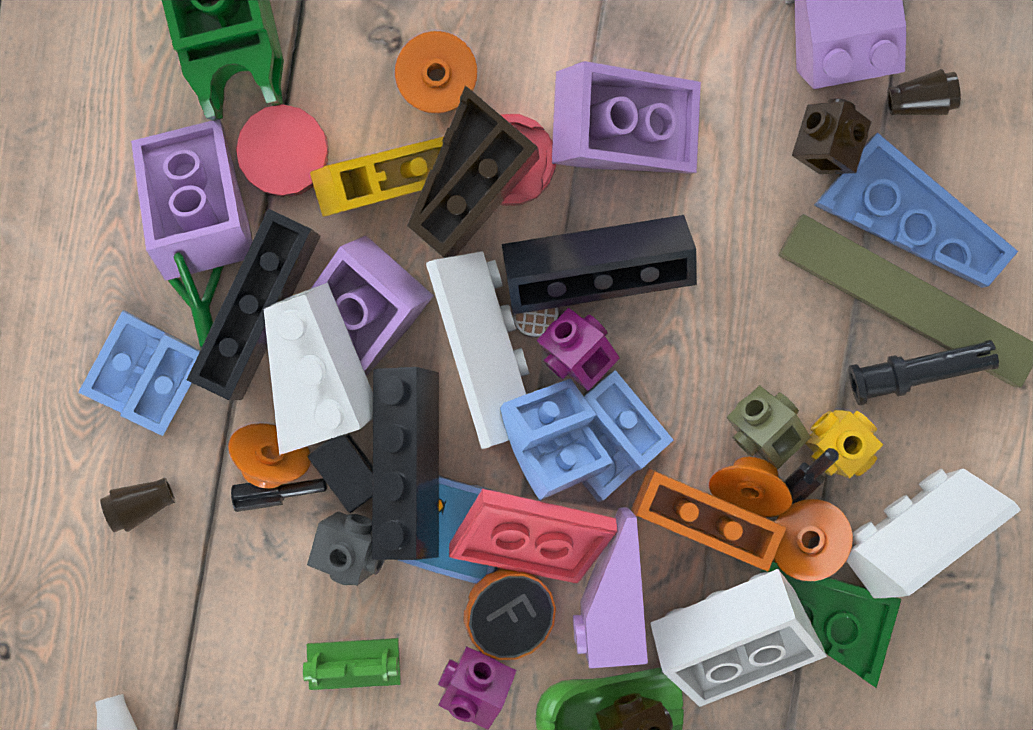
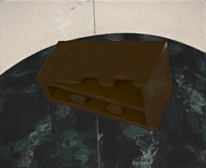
M466 85L460 96V103L450 128H447L442 140L443 145L434 167L428 174L407 225L443 258L456 256L540 159L538 147Z

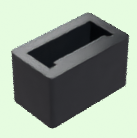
M350 433L329 439L307 455L349 513H352L373 497V464Z

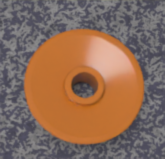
M430 31L414 37L402 48L395 65V80L401 95L413 107L428 113H444L454 110L459 106L460 96L465 85L470 90H474L477 81V64L471 49L460 38L447 32ZM435 69L445 72L444 78L440 81H432L429 78V74Z
M259 423L244 426L232 434L228 443L229 454L235 466L242 472L243 477L249 483L260 488H275L284 483L297 480L308 471L311 465V461L307 457L310 454L307 446L279 455L276 425Z
M739 458L734 462L733 466L718 470L709 480V489L712 495L763 517L781 515L789 510L792 505L791 493L786 484L778 478V470L770 462L761 458Z
M818 499L802 500L792 504L789 510L779 515L775 521L786 527L774 560L787 575L802 581H818L836 573L847 561L852 549V529L847 517L835 505ZM819 536L820 542L818 546L809 549L808 543L810 539Z

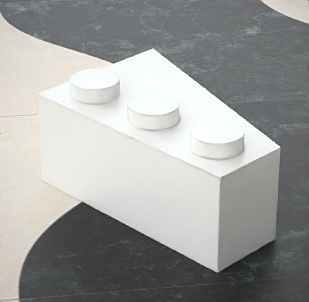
M325 283L303 291L265 308L264 318L279 455L359 430L373 419V392L329 284Z

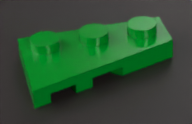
M772 561L768 572L779 569L793 587L825 653L877 688L902 599L898 597L873 598L866 587L832 577L818 581L798 580L787 575L779 568L778 563Z

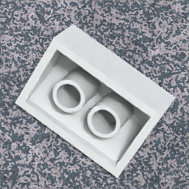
M964 468L950 473H945L943 469H940L919 483L923 491L912 499L905 495L886 507L884 512L888 517L876 526L872 522H868L852 533V549L847 563L873 598L910 596L1021 511V509L1013 500Z
M779 569L756 574L748 582L729 590L716 591L703 601L686 608L673 609L665 617L650 623L662 672L699 707L827 657L795 590Z

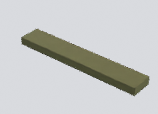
M805 214L799 216L778 256L947 350L992 340L996 350L990 351L991 354L986 356L998 354L999 367L998 369L984 371L1013 387L1021 388L1033 368V341Z

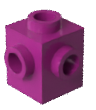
M569 307L536 340L548 355L543 360L546 366L562 380L569 375L587 391L620 359L606 338L608 332L602 324L589 314L583 319Z
M466 646L458 662L449 659L440 677L438 685L445 688L438 706L448 710L453 717L460 721L473 722L488 730L503 708L517 670L496 661L495 658L487 656L481 651H476Z

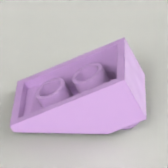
M795 0L796 69L813 89L905 72L906 21L902 0Z
M587 61L557 71L555 80L552 164L589 169L697 173L701 82Z
M221 119L131 141L146 251L165 281L181 277L174 260L175 253L183 255L191 274L243 261L252 244V237Z
M367 236L340 246L312 286L314 288L325 283L329 284L366 376L410 328L434 296Z
M628 507L618 508L614 517L617 523V533L597 559L580 601L581 615H573L574 640L577 646V654H586L589 668L648 664L637 517Z

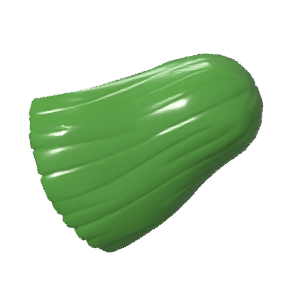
M661 667L605 678L560 681L550 686L541 695L536 707V729L601 730L596 712L614 704L615 700L624 695L639 693L643 697L662 702V705L668 710L672 718V730H682L684 718L682 690L662 672Z

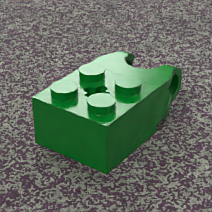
M162 0L173 49L178 53L182 74L196 93L207 119L212 121L223 119L224 89L227 81L233 75L244 71L252 73L255 82L262 90L266 103L272 104V106L283 104L281 79L284 59L270 0H219L213 6L212 1L217 0Z

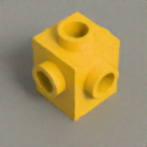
M841 410L828 411L812 425L810 429L812 431L810 434L811 438L805 443L814 452L810 456L813 462L828 448L837 450L839 459L825 473L829 476L835 473L851 478L854 474L860 476L868 471L877 460L874 454L883 446L873 435L877 431L876 426L859 411L852 414L850 411ZM847 437H850L854 442L844 450V441Z

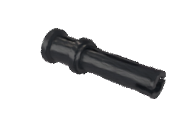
M986 340L982 343L904 360L902 356L897 357V355L889 356L887 362L861 368L857 364L850 365L848 371L853 395L857 404L863 405L867 404L869 398L895 393L897 396H904L907 392H910L911 386L988 369H998V354L986 356L991 354L990 351L996 350V347L992 340Z

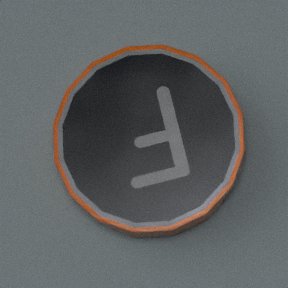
M507 569L497 570L482 578L472 588L468 596L469 601L466 605V611L464 609L463 621L472 643L483 654L497 660H516L533 653L547 640L554 626L556 613L552 593L537 575Z

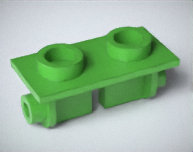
M398 638L306 644L307 662L303 663V680L309 682V690L401 685Z

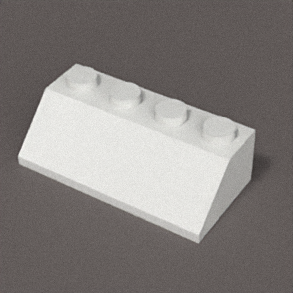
M481 251L426 262L481 448L485 449L506 442L509 439L500 407L504 402L526 395L521 377L528 375L529 370L522 348L513 350L508 332L515 331L516 327L509 304L499 306L495 288L502 287L503 284L496 261L486 262L484 253Z

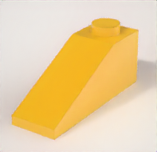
M444 136L327 165L311 171L310 175L322 216L325 217L421 191L430 170L434 167L443 145L442 140Z

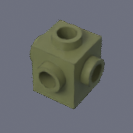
M760 385L750 395L742 399L727 416V419L737 431L732 437L734 441L749 456L753 457L758 452L777 469L811 438L797 416L799 413L798 408L784 394L779 392L774 397Z

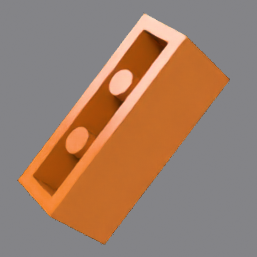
M648 468L631 508V511L638 517L767 572L786 530V527L773 520Z

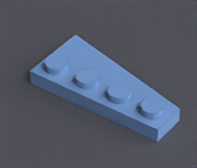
M879 133L873 135L864 145L857 172L840 174L814 204V206L981 288L990 286L1018 252Z

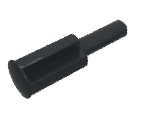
M828 448L810 466L803 462L783 481L791 493L792 504L805 500L825 481L826 478L822 474L839 459L837 450Z
M321 478L282 484L275 488H260L251 483L232 485V505L235 512L283 505V500L287 497L325 492L327 490V483Z

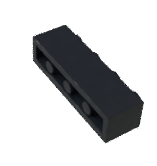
M268 208L186 379L187 381L229 401L243 400L268 348L264 309L287 297L293 296L321 237L318 233Z
M684 215L502 244L513 315L697 285L696 246Z
M420 367L373 369L372 560L439 557V372Z

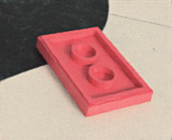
M482 489L449 543V557L579 583L617 533L616 518Z

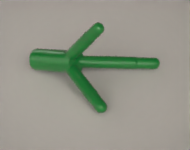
M175 253L174 260L183 283L179 278L170 279L168 282L191 308L199 345L202 347L213 325L210 305L224 266L213 268L201 300L183 255Z

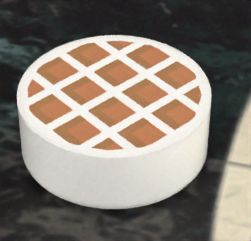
M558 308L514 314V324L524 335L540 337L548 326L558 319Z

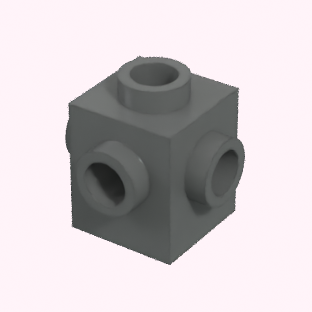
M338 511L319 522L307 566L329 574L334 582L342 585L358 586L372 574H378L385 560H372V520L363 515H346Z

